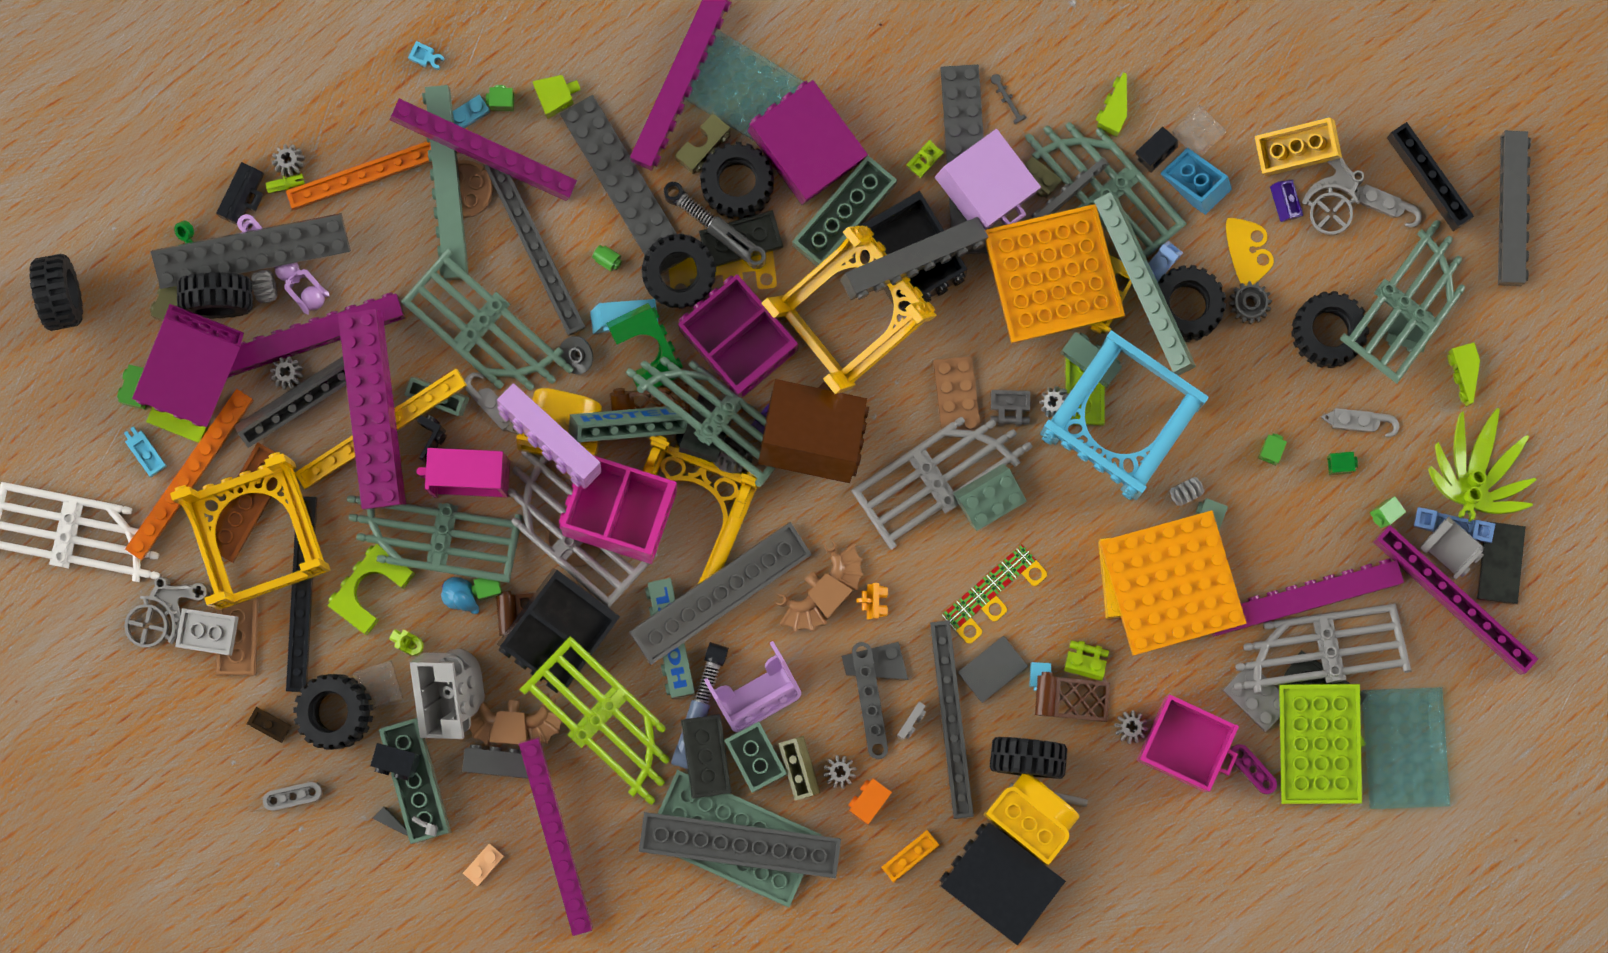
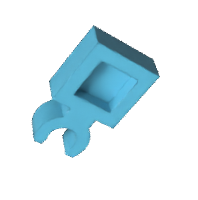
M417 41L408 56L410 61L423 67H427L428 63H430L436 70H440V66L436 65L435 61L438 59L441 61L445 60L441 54L433 55V48Z

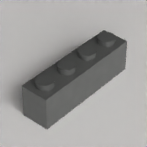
M470 745V748L464 749L462 772L528 778L520 749L509 748V752H502L500 747H490L489 750H482L480 745Z

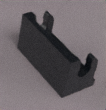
M1162 126L1135 152L1139 157L1138 161L1152 173L1178 148V139Z

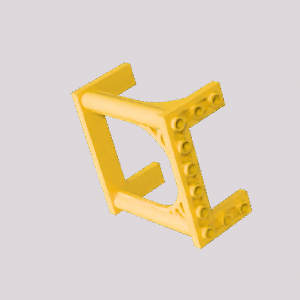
M863 225L846 228L843 231L846 239L841 246L785 295L766 298L762 302L773 318L782 316L787 318L829 370L830 374L824 377L823 380L835 394L853 388L856 385L854 382L924 322L931 321L937 316L934 313L935 308L931 303L924 301L922 292L916 286L913 287L909 282L911 279L908 276L902 278V281L896 285L890 283L888 287L893 297L894 311L887 330L844 368L835 360L795 309L836 273L844 269L858 268L865 265L861 261L862 251L867 250L870 253L869 262L887 255L884 245L879 241L876 242L872 237L874 235L873 232ZM856 253V263L850 262V259L854 258L853 255ZM901 290L900 293L905 295V297L900 298L897 295V291ZM901 301H908L911 303L905 308L906 311H902L899 308V303ZM899 314L902 316H907L905 319L902 317L900 322L897 318Z
M276 452L269 455V458L264 460L265 465L259 466L257 471L251 472L249 470L240 473V477L222 479L220 484L205 485L202 487L203 490L200 491L183 485L175 488V491L170 493L172 501L182 505L191 522L214 591L213 595L205 597L207 606L221 610L331 571L329 564L323 559L294 469H297L295 462L283 453ZM271 478H276L278 481L277 487L273 491H268V481ZM263 481L262 487L257 489L255 484H260ZM283 486L284 490H282V492L284 493V496H278V492L281 490ZM242 488L243 492L239 493L238 489ZM250 493L272 496L287 509L305 562L299 564L300 571L233 594L216 542L218 518L223 509L239 496ZM223 494H225L226 500L220 501L217 496L224 497ZM208 500H213L218 504V509L210 511L206 508L205 503ZM205 514L213 516V520L208 522L209 517H206Z

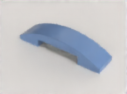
M1417 507L1414 527L1434 532L1449 516L1476 541L1492 543L1495 529L1494 523L1481 520L1469 522L1465 518Z

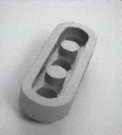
M308 782L269 791L263 797V805L268 810L276 811L315 802L322 796V787L318 783ZM312 788L316 790L314 796H311L309 793ZM292 793H295L297 795L295 800H291L290 795ZM273 797L277 798V803L275 805L271 803V799Z

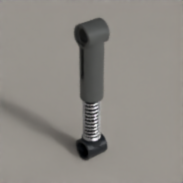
M669 182L665 185L664 196L669 204L681 207L683 211H686L691 217L697 219L699 223L705 225L708 233L746 261L751 268L760 269L765 265L766 254L761 247L756 246L719 216L713 217V214L710 215L711 212L708 213V210L705 211V208H702L703 206L697 205V202L689 198L688 194H686L687 192L682 189L679 183ZM677 190L679 193L677 196L671 197L669 192ZM754 254H759L762 258L755 262L751 257Z

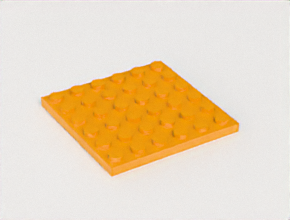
M1096 204L985 230L988 235L985 243L1011 344L1125 316Z
M1213 510L1099 542L1132 656L1247 624Z

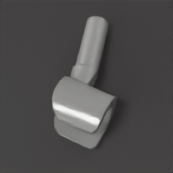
M415 816L412 818L413 822L426 827L425 834L436 836L438 830L436 825L424 822Z

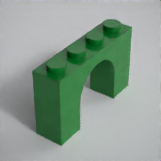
M649 303L606 323L617 345L637 335L654 337L658 341L659 351L654 361L650 364L660 372L670 371L667 366L660 362L663 356L680 369L683 368L679 357L675 359L672 353L675 352V348L671 340L667 342L665 335L668 333L664 325H659L657 318L660 316L656 308H651ZM640 368L635 371L636 374H639L645 380L652 377V375L643 368ZM659 381L653 386L657 388L664 384Z

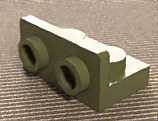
M1033 156L1025 164L1026 168L1041 186L1036 194L1040 197L1048 198L1061 183L1062 179Z

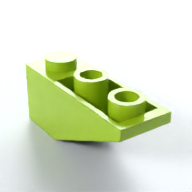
M1124 72L1121 78L1116 77L1112 86L1115 90L1113 94L1108 93L1104 102L1107 106L1104 111L1100 110L1096 117V121H1098L1097 128L1100 127L1115 137L1118 136L1127 118V74Z
M1475 342L1452 348L1448 351L1449 355H1447L1448 363L1450 366H1453L1455 372L1453 373L1454 382L1460 388L1459 398L1465 404V407L1474 403L1480 358Z

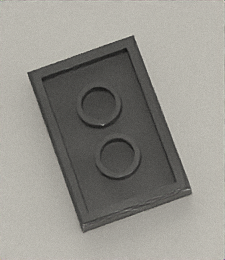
M1003 635L957 673L980 702L983 703L1027 668L1028 665Z

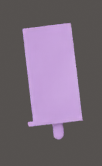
M997 129L945 165L935 176V179L967 221L978 217L985 230L999 221L1003 225H1007L1021 220L1026 216V213L1020 205L1029 200L1041 188ZM1016 209L1019 216L1009 222L1005 216Z

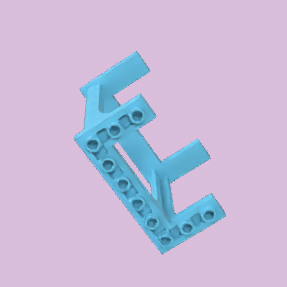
M1111 330L1101 346L1102 348L1051 420L1048 419L1040 435L1043 436L1041 439L1049 445L1052 443L1056 445L1060 440L1064 448L1069 451L1073 449L1078 453L1077 456L1085 462L1089 460L1095 464L1093 467L1101 473L1105 471L1111 475L1110 479L1117 484H1124L1120 489L1123 491L1122 495L1132 501V499L1137 500L1146 489L1145 485L1194 414L1200 410L1209 397ZM1121 351L1185 394L1180 405L1154 442L1145 449L1131 454L1114 453L1101 447L1090 435L1085 422V407L1090 394ZM1079 413L1080 419L1071 420L1072 416L1075 418V414ZM1072 424H1079L1082 426V431L1078 434H1071L1068 431V427ZM1085 436L1088 439V441L1086 443H1083L1084 440H1078L1077 438ZM1101 449L1102 453L1098 454L1096 450ZM1138 456L1143 457V460L1140 461L1142 463L1140 466L1136 459ZM1113 458L1119 460V467H1117L1116 462L1112 463ZM1125 459H1130L1133 462L1134 468L1130 473L1126 472L1123 467Z

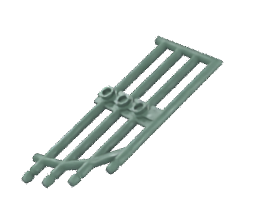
M1068 122L1065 126L1074 138L1060 139L1051 127L1047 125L1043 130L1049 135L1053 143L1042 147L1030 133L1025 136L1028 143H1031V146L1036 151L1031 155L1036 159L1042 157L1066 185L1068 183L1071 185L1074 182L1048 154L1049 152L1059 148L1079 172L1083 170L1086 172L1088 169L1067 146L1082 145L1096 162L1101 160L1102 156L1094 147L1109 149L1125 165V168L1117 174L1108 165L1104 171L1111 180L1102 186L1096 178L1093 179L1090 184L1096 192L1089 198L1082 191L1078 192L1075 196L1082 202L1078 208L1095 204L1094 200L1109 192L1114 193L1118 198L1125 194L1161 234L1157 240L1152 242L1125 212L1135 235L1147 247L1143 250L1146 258L1187 225L1100 127L1096 130V133L1102 140L1084 137L1078 129H1075L1072 123ZM1140 182L1174 220L1176 224L1169 230L1158 221L1130 189L1136 183ZM1098 211L1101 225H1102V226L1105 228V230L1108 232V230H1107V228H1106V226H1105V224H1104V221H1103V219H1102V217H1101V215H1100V213H1099V211Z
M1435 220L1426 232L1422 228L1419 230L1417 235L1421 239L1392 279L1390 281L1384 279L1377 287L1374 294L1378 298L1351 335L1348 336L1344 333L1340 338L1342 342L1396 384L1404 376L1465 290V286L1460 285L1454 292L1452 274L1460 265L1462 257H1455L1452 263L1448 265L1444 256V252L1452 243L1453 238L1447 236L1439 247L1431 238L1440 226L1441 222L1439 220ZM1427 244L1434 254L1404 294L1395 286ZM1439 262L1444 274L1422 304L1418 305L1411 298L1436 263ZM1445 285L1447 303L1435 318L1426 310ZM1386 302L1393 310L1364 349L1355 341L1382 304ZM1401 314L1409 322L1383 358L1378 360L1371 353L1398 315ZM1416 326L1424 334L1395 373L1386 365Z
M448 248L401 301L405 307L499 389H502L504 384L496 376L515 377L528 390L532 391L535 386L524 375L538 372L549 383L554 384L556 378L544 368L553 361L560 367H563L569 374L574 370L561 357L564 351L560 347L555 351L507 309L511 304L497 292L491 295L451 260L450 256L453 252ZM443 264L447 265L487 301L480 310L437 273ZM431 278L474 315L467 325L424 287ZM418 293L462 330L455 339L411 302ZM503 315L548 356L537 362L494 323ZM490 329L530 366L516 369L482 339L483 335ZM477 344L504 369L486 368L469 351Z
M663 356L660 362L667 366L670 371L660 372L644 360L640 365L652 375L647 380L636 374L633 369L628 368L626 374L639 384L637 387L639 393L647 390L695 428L694 434L698 437V440L702 443L705 442L708 446L713 443L757 478L755 481L756 486L761 487L776 469L767 466L761 472L717 437L723 431L759 460L760 451L727 424L732 419L762 443L763 434L739 416L737 412L742 408L763 426H765L766 417L741 397H738L702 366H699L697 362L692 360L689 364L696 371L682 370ZM679 377L716 408L710 412L670 379ZM694 379L708 381L726 396L720 401ZM660 381L706 418L702 424L653 385Z
M347 496V502L361 504L360 496ZM439 503L438 509L412 504L385 507L387 509L436 516L434 526L375 517V509L367 510V516L349 514L350 521L369 524L373 535L357 534L356 540L379 544L389 555L388 557L378 555L377 562L510 583L520 533L519 528L511 522L512 520L457 512L458 506L448 503ZM516 514L515 517L522 521L523 516ZM457 519L512 528L511 538L455 530V521ZM378 526L432 534L431 543L383 537ZM452 537L507 545L509 548L507 556L452 548L450 545ZM391 546L427 551V562L404 559ZM448 555L504 563V573L446 565Z

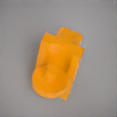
M879 583L867 584V591H862V598L856 599V603L862 604V611H867V620L878 619L888 615L887 605H879V598H887L888 587L879 586Z

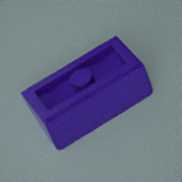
M1293 180L1278 181L1270 186L1281 222L1303 216Z

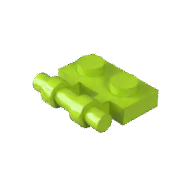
M1071 640L1069 648L1076 649V653L1068 652L1064 671L1102 681L1107 661L1099 658L1100 656L1107 658L1109 650L1102 649V646L1096 645L1095 647L1087 645L1083 641L1076 642ZM1087 652L1094 655L1093 657L1082 655V653Z

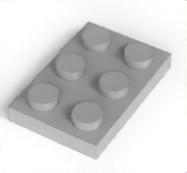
M182 608L175 647L232 656L239 617Z
M1245 669L1222 691L1266 732L1280 718L1279 689L1274 685L1262 687L1261 694H1254V688L1234 690L1233 684L1254 680V669Z

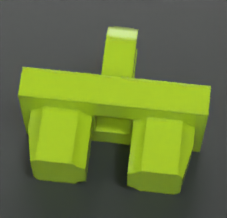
M929 140L906 166L921 179L944 152ZM922 157L926 159V164L921 160Z
M394 629L389 637V640L395 642V648L412 657L418 656L423 651L424 643L422 639L404 629L402 633Z

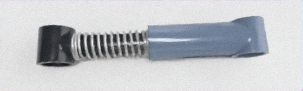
M712 642L709 643L704 659L706 661V669H704L705 672L702 675L703 679H700L702 682H699L701 685L698 686L696 699L691 700L686 719L708 715L710 705L707 703H709L708 699L710 700L711 692L704 680L708 678L711 685L715 686L713 683H716L714 680L717 679L715 677L718 676V670L721 666H724L729 650L728 647ZM681 732L671 764L687 769L683 733Z

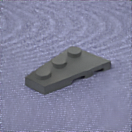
M899 642L871 648L877 678L908 680ZM863 650L856 652L858 657L863 658L867 655L868 651ZM852 653L841 656L846 676H856Z

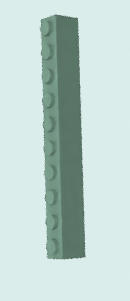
M448 85L425 87V93H422L423 104H427V111L454 123L450 87ZM427 138V142H430L431 150H428L429 162L432 161L433 169H430L431 181H434L435 188H432L433 200H436L437 207H434V217L438 219V226L435 228L436 237L440 238V245L437 246L438 256L440 257L448 248L453 252L450 259L469 275L457 151ZM445 264L439 269L440 276H444L446 281L461 279Z
M1109 192L1094 200L1173 373L1181 375L1195 368L1194 360L1117 195Z

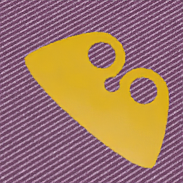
M1227 218L1226 235L1236 274L1240 283L1246 286L1251 281L1253 285L1271 269L1274 263L1273 256L1268 250L1259 249L1255 253H1251L1249 250L1252 246L1261 247L1267 241V232L1256 223L1237 218ZM1258 230L1262 232L1263 239L1260 242H1254L1251 239L1253 231ZM1260 254H1266L1269 257L1267 265L1262 266L1258 264L1257 257Z

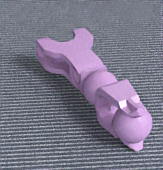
M249 214L242 215L237 221V225L242 232L262 229L260 224ZM249 225H253L251 229H247ZM297 262L274 267L276 276L286 282L285 290L305 314L309 315V310L321 308L325 297H330L329 292L317 282L308 270L299 269ZM307 277L314 286L305 288L299 298L292 290V287L295 283H299L301 278Z

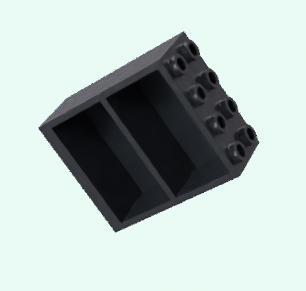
M920 191L859 225L867 226L874 235L872 237L876 242L879 241L884 245L887 255L944 231ZM867 250L862 251V254L868 263L870 260V253ZM957 255L953 256L947 263L941 264L939 262L935 264L934 268L928 271L924 269L918 271L919 273L916 276L910 278L909 282L913 287L916 286L922 292V298L925 302H930L932 300L931 297L936 294L938 296L943 295L948 291L947 288L953 284L958 286L965 281L964 278L968 269L960 257ZM886 285L884 291L894 306L891 291L888 285ZM901 290L897 291V295L900 298L905 297V295L900 293ZM901 301L899 303V308L902 311H906L905 308L911 303L908 301Z
M553 568L498 641L497 645L500 646L499 651L506 657H515L516 660L514 662L524 670L527 667L532 670L530 674L533 676L570 636L592 656L620 616L560 571ZM571 647L562 655L579 672L586 664V661ZM558 662L549 669L567 688L575 679ZM544 676L539 680H546L547 687L555 693L559 692Z
M982 823L975 831V834H977L974 840L970 839L963 847L965 850L962 856L957 855L951 863L953 866L950 872L945 871L939 879L941 882L940 887L1015 945H1019L1066 881L991 823Z

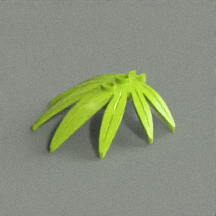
M1499 408L1491 414L1474 444L1467 473L1463 411L1459 414L1454 436V464L1458 480L1439 442L1435 444V450L1444 478L1432 466L1428 468L1431 479L1438 490L1448 499L1464 505L1458 516L1462 518L1467 513L1469 515V522L1474 520L1476 516L1474 509L1490 514H1508L1533 506V503L1493 501L1502 500L1521 492L1537 480L1536 478L1508 484L1488 492V489L1498 482L1512 466L1529 438L1528 435L1524 436L1508 449L1493 465L1486 476L1485 472L1492 453L1498 425Z

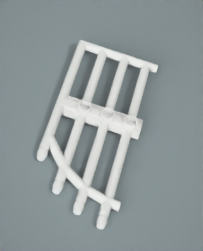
M1 482L0 520L2 511L7 510L58 520L59 523L57 532L0 521V529L54 540L52 551L0 541V549L50 559L49 565L68 569L70 563L129 574L133 575L132 581L139 583L140 577L155 580L161 577V574L158 572L141 569L140 559L134 555L133 567L72 555L74 544L132 555L125 550L127 546L76 536L78 526L83 525L126 534L128 542H130L138 528L130 527L119 513L132 514V508ZM7 491L62 501L61 513L5 502ZM83 506L107 510L117 524L81 517ZM154 551L148 552L145 558L158 559L159 553Z

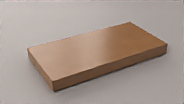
M258 597L217 611V614L236 616L239 619L232 656L216 653V675H256Z

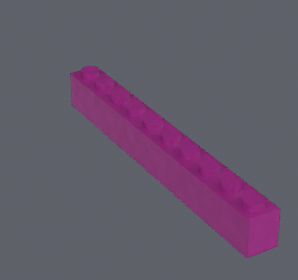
M730 0L701 1L630 156L631 162L651 171L654 166H658L661 160L659 154L668 145L669 139L667 137L670 132L674 131L677 125L675 121L677 115H681L684 110L685 104L683 102L685 98H689L693 89L691 87L693 80L697 81L701 72L699 67L701 63L704 64L707 60L708 47H712L716 40L714 34L723 25L724 19L722 17L724 12L728 13L732 2Z
M400 98L389 119L394 123L564 201L570 198L577 180Z
M392 292L386 293L380 299H368L362 305H350L344 311H332L327 313L326 317L320 319L319 317L309 319L308 323L302 325L301 323L291 325L290 329L284 331L282 329L275 330L269 336L264 337L261 335L254 337L251 342H242L228 378L280 361L279 358L281 357L286 359L287 357L340 341L338 314L378 309L383 312L384 326L406 319L399 296Z
M1391 525L1387 526L1373 541L1393 561L1397 560L1399 566L1519 675L1526 674L1538 660L1534 654Z
M1389 558L1379 561L1380 565L1373 567L1372 564L1361 566L1360 571L1354 572L1353 569L1343 571L1342 576L1335 577L1334 574L1323 577L1324 581L1316 583L1314 579L1304 582L1305 586L1297 588V585L1286 587L1285 592L1279 593L1278 590L1266 593L1267 597L1260 598L1259 595L1250 597L1248 602L1241 604L1247 624L1212 633V636H1219L1400 585L1404 581L1398 561L1391 562Z
M540 737L521 741L519 743L520 751L572 935L575 936L592 931L593 925Z

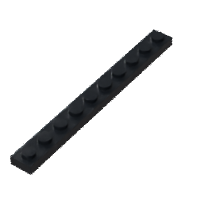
M303 496L316 534L317 497ZM296 532L294 535L292 573L300 571L299 564L305 562ZM313 577L292 584L286 692H300L303 686H307Z

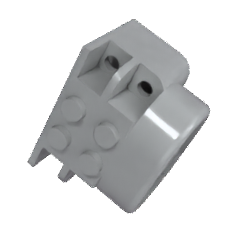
M452 649L446 653L425 652L410 662L420 738L463 739L464 732L471 727V717L478 712L485 699L480 664L471 653L462 649Z

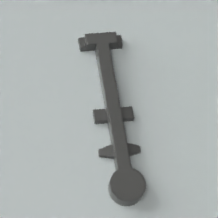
M994 74L991 77V82L997 85L996 93H1002L1004 98L1001 101L1008 103L1017 118L1013 121L1014 124L1026 119L1025 115L1020 116L1012 103L1011 98L1013 96L1011 94L1007 95L1005 91L1007 86L1001 85V77L998 74Z

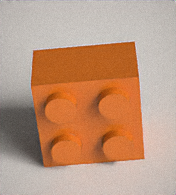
M873 778L871 781L866 780L860 788L863 791L859 797L855 795L848 804L851 807L849 812L867 825L892 793Z

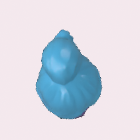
M451 577L443 583L441 599L447 607L470 611L472 614L479 613V606L473 597L472 584L469 581L459 577Z

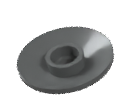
M579 336L568 337L561 343L560 348L564 351L561 357L574 369L571 373L583 374L587 372L593 363V352L589 343Z

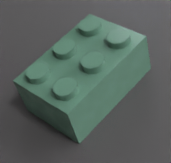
M1004 464L953 493L970 525L976 531L1027 502L1011 470Z
M760 722L724 740L752 793L787 775Z

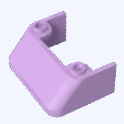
M773 641L770 642V645L776 655L769 658L765 663L767 673L734 692L727 685L720 686L714 690L708 678L704 680L734 732H740L797 701L801 696L799 686Z

